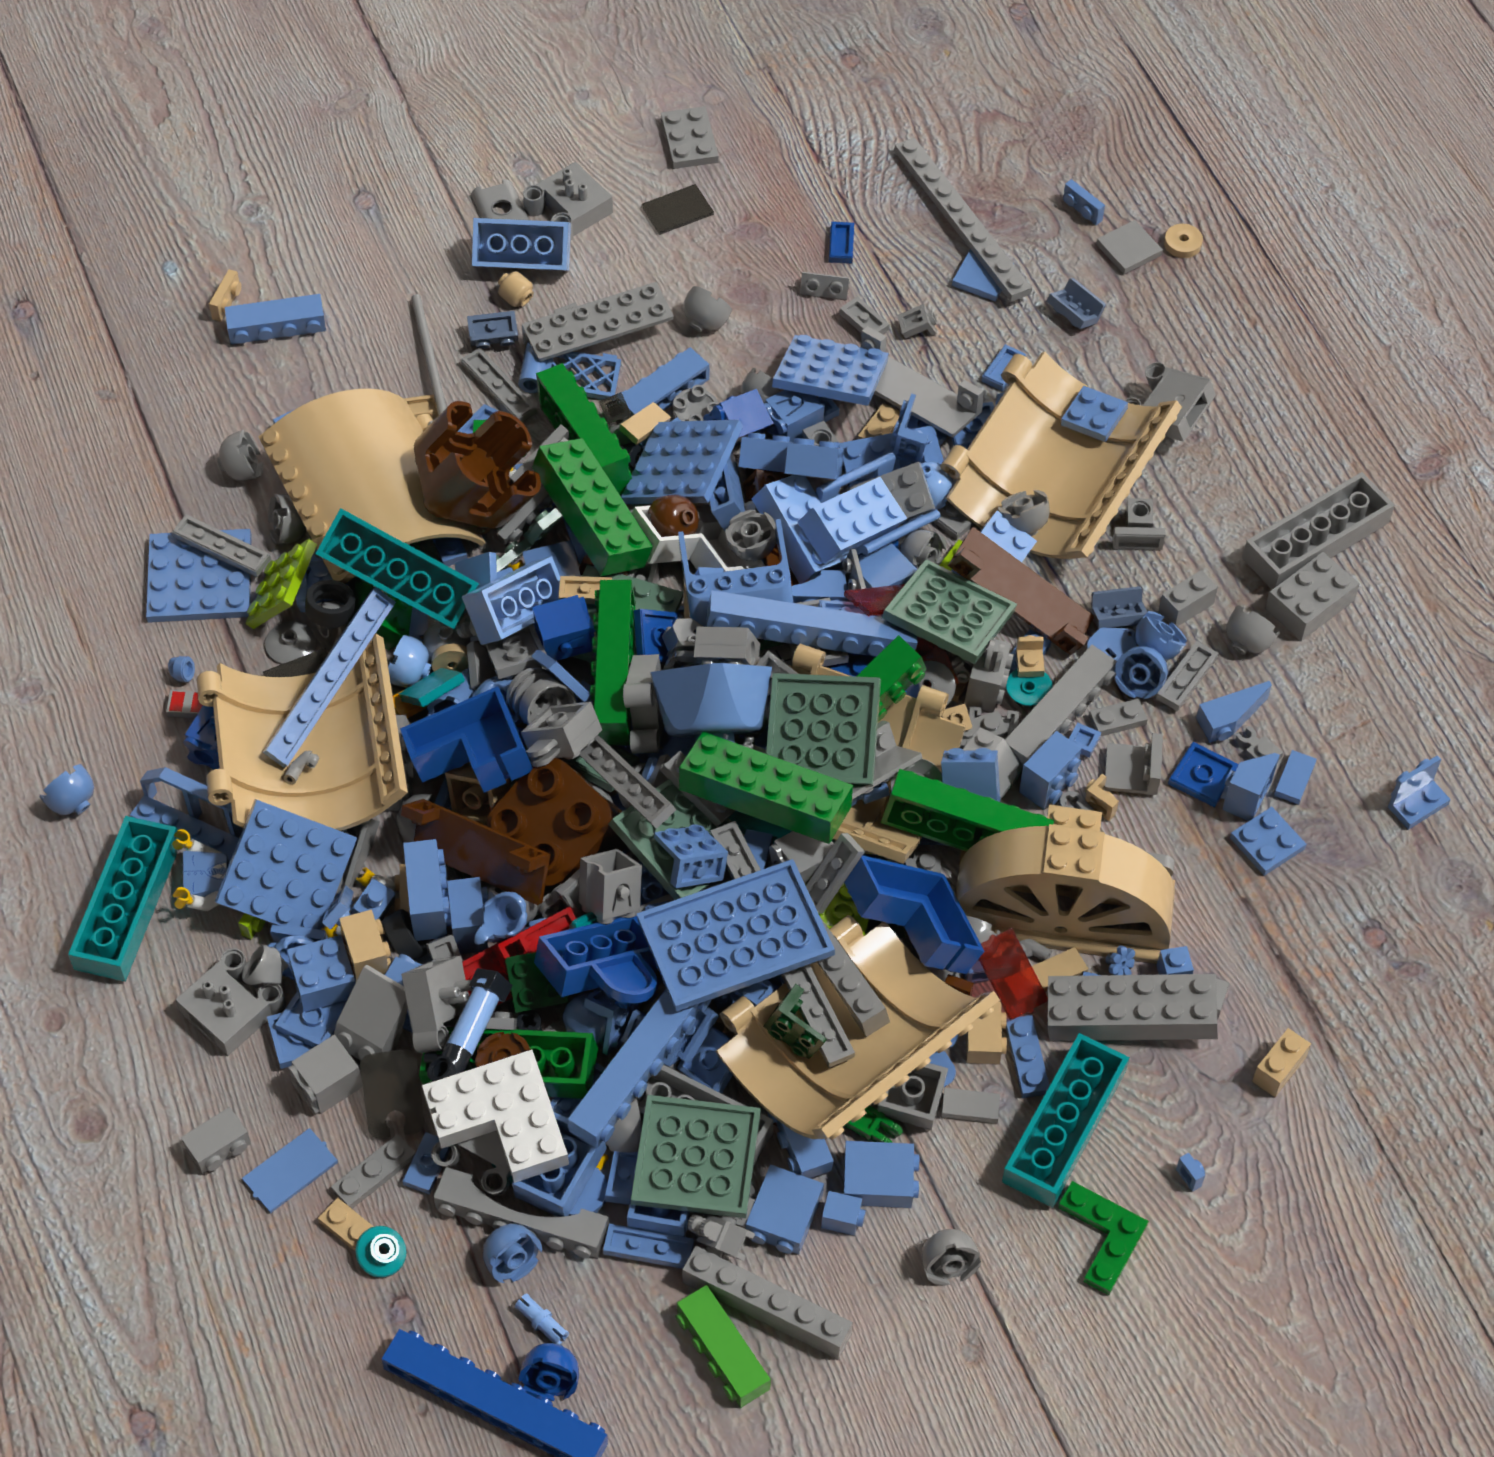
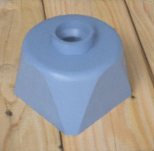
M711 663L650 672L666 733L677 738H695L696 743L701 733L706 732L735 743V736L760 731L764 721L772 667Z

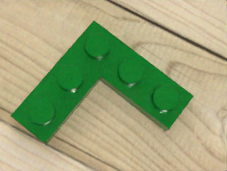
M1072 1181L1058 1208L1108 1234L1083 1282L1110 1295L1146 1230L1149 1221Z

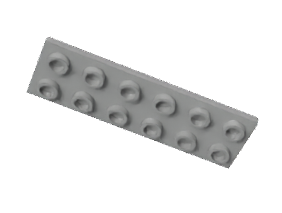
M653 282L522 323L523 343L526 347L529 342L538 361H544L673 320V313L657 282Z
M867 326L861 332V348L868 350L876 348L886 352L887 336ZM889 356L874 392L875 395L900 409L903 401H909L911 393L915 394L916 397L911 415L930 426L932 425L950 437L956 436L982 412L984 390L966 380H963L958 385L957 395Z
M887 721L878 723L873 786L853 785L852 802L854 798L861 794L871 792L874 789L873 787L881 782L893 779L899 769H909L914 766L915 762L923 758L921 752L896 746L890 723Z

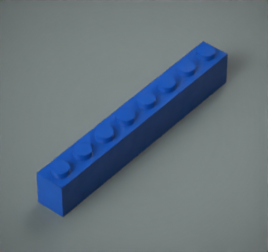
M399 1329L381 1358L384 1370L555 1457H601L608 1445V1436L600 1425L593 1422L587 1424L579 1420L578 1415L568 1409L561 1411L553 1407L552 1402L545 1397L537 1396L535 1398L527 1394V1390L517 1383H511L510 1385L502 1381L497 1373L488 1369L484 1372L476 1368L475 1364L468 1358L460 1356L458 1359L452 1356L444 1346L437 1343L431 1345L414 1331L410 1330L407 1333Z

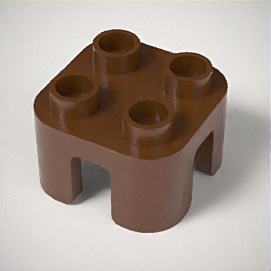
M463 401L452 402L414 442L415 462L424 496V505L428 512L437 518L473 524L481 528L499 529L540 490L541 480L537 472L526 470L512 485L509 477L512 467L530 451L532 447L531 436L525 425L517 417L503 411L494 412L474 433L458 432L473 416L470 403Z
M554 758L547 765L533 767L530 773L521 777L491 810L486 822L487 827L550 854L545 890L550 893L580 869V858L594 855L601 849L605 852L614 849L623 851L627 846L608 825L622 811L593 788L594 785L588 779L557 758Z

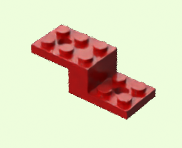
M567 907L519 932L517 935L500 941L462 961L465 979L471 980L476 969L480 968L498 971L508 980L505 958L536 952L540 936L569 930V925L576 919L571 907ZM509 992L506 1001L512 998L511 992Z

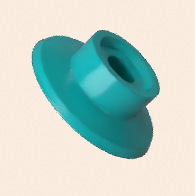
M1016 669L1008 676L1006 688L1008 694L1016 702L1026 706H1035L1053 688V684L1046 673H1044V677H1018Z
M374 1226L364 1231L359 1237L355 1249L360 1267L374 1277H388L397 1273L403 1266L407 1254L402 1236L396 1230L387 1226ZM379 1246L386 1248L387 1253L385 1255L379 1252Z

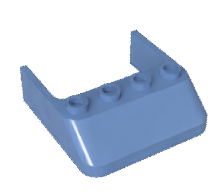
M775 519L779 564L719 573L693 575L689 571L683 531L678 532L679 551L690 618L706 627L707 606L711 590L793 603L791 578L781 519Z

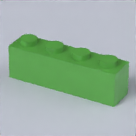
M707 1285L677 1302V1315H675L677 1322L684 1331L686 1329L689 1330L693 1336L691 1341L694 1348L699 1354H705L709 1360L707 1366L715 1378H721L725 1384L723 1390L731 1402L736 1401L739 1407L742 1408L770 1390V1377Z

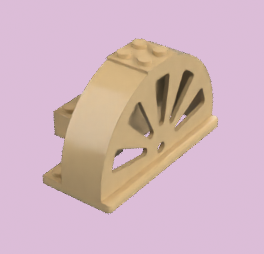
M1049 805L1047 818L1054 820L1053 825L1003 831L982 839L970 847L967 852L961 850L955 896L966 916L990 923L992 925L991 931L995 934L997 930L1001 932L1000 941L1015 943L1026 939H1033L1046 948L1067 951L1075 947L1079 953L1105 957L1109 953H1117V947L1122 945L1135 951V956L1132 958L1135 961L1157 964L1160 950L1169 949L1175 880H1172L1166 868L1152 855L1131 843L1106 835L1105 832H1100L1102 812ZM1013 891L1033 893L1046 912L1040 911ZM1057 895L1075 899L1069 911H1061L1059 909ZM980 899H987L1028 917L975 906V904ZM1100 903L1122 906L1089 917H1081ZM1146 922L1149 924L1151 931L1098 928L1095 926Z

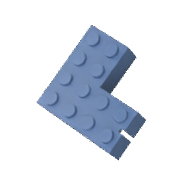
M748 432V437H742L739 467L837 479L842 473L844 448L839 447V442L820 441L819 445H814L815 440L794 438V442H790V437L773 435V440L765 439V434Z

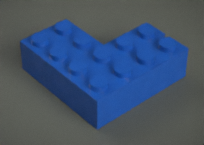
M499 686L400 728L409 756L422 783L470 762L485 793L507 783L506 779L511 778V780L521 778L533 769Z
M862 855L844 883L848 893L852 897L861 917L904 926L924 966L938 969L945 968L949 972L967 974L985 952L944 874Z

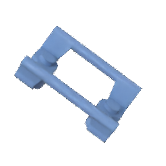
M890 452L817 487L818 499L823 503L836 497L842 486L869 473L874 472L873 478L892 472L896 460L895 455ZM936 509L925 515L904 521L902 523L903 526L856 549L857 555H867L939 519L940 512Z

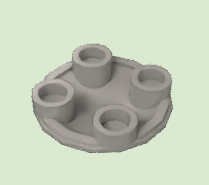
M695 385L692 388L681 391L674 398L672 404L673 414L675 418L678 417L681 421H704V415L710 413L719 402L714 395L706 391L704 386Z

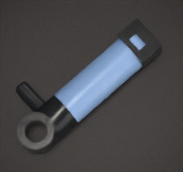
M476 969L469 984L473 991L442 1053H425L423 1060L425 1063L430 1064L427 1076L432 1082L465 1072L498 1002L506 1001L513 986L498 971Z

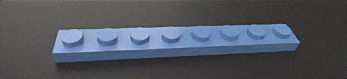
M376 587L371 589L263 751L264 754L283 768L289 765L396 602Z

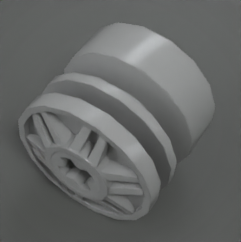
M534 667L522 671L511 681L506 694V703L510 712L528 726L549 706L576 703V698L566 685L557 680L547 670Z

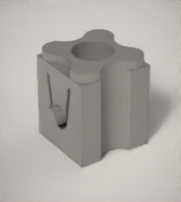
M792 831L775 840L774 845L769 847L771 859L766 863L767 868L793 859L806 886L834 843L831 841L830 844Z
M619 849L580 858L579 903L582 905V910L587 913H594L597 916V922L602 924L612 923L615 919L621 917H635L636 912L640 911L642 865Z
M335 1034L293 1060L292 1065L288 1067V1071L292 1076L291 1082L304 1098L314 1114L318 1112L322 1114L363 1087L358 1065Z

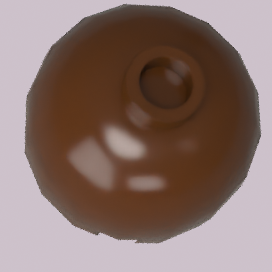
M681 495L661 496L653 501L648 510V514H651V524L661 537L678 536V532L682 531L684 535L695 534L698 528L699 516L695 505Z

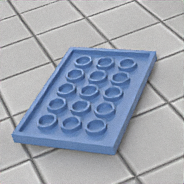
M793 859L637 913V920L676 1012L835 955L833 944Z

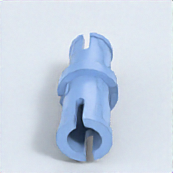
M524 1294L522 1296L524 1301L522 1302L519 1299L515 1304V1308L532 1322V1327L536 1331L540 1330L554 1344L561 1345L560 1339L562 1338L565 1341L569 1332L552 1318V1313L548 1309L543 1310L529 1294Z

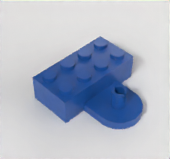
M637 916L631 918L621 917L609 924L594 923L539 937L534 963L561 997L600 987L609 997L615 999L617 1006L627 1008V1004L631 1007L633 1003L647 1001L655 993L658 968L641 930Z

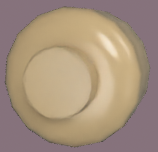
M517 271L510 274L505 273L498 281L500 285L498 289L499 296L513 307L525 306L534 294L532 291L533 284Z

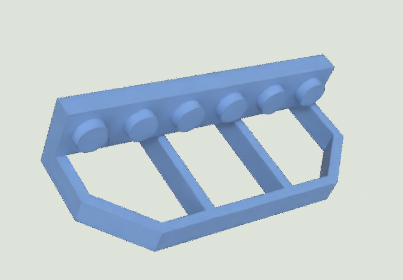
M166 767L146 771L140 780L144 795L131 812L130 817L177 827V831L184 829L190 834V840L194 839L227 854L230 863L243 830L242 827L233 823L231 802L222 806L215 805L224 809L230 831L229 834L198 820L202 814L199 799L210 803L206 785ZM162 781L182 790L189 815L153 799L157 793L155 782Z

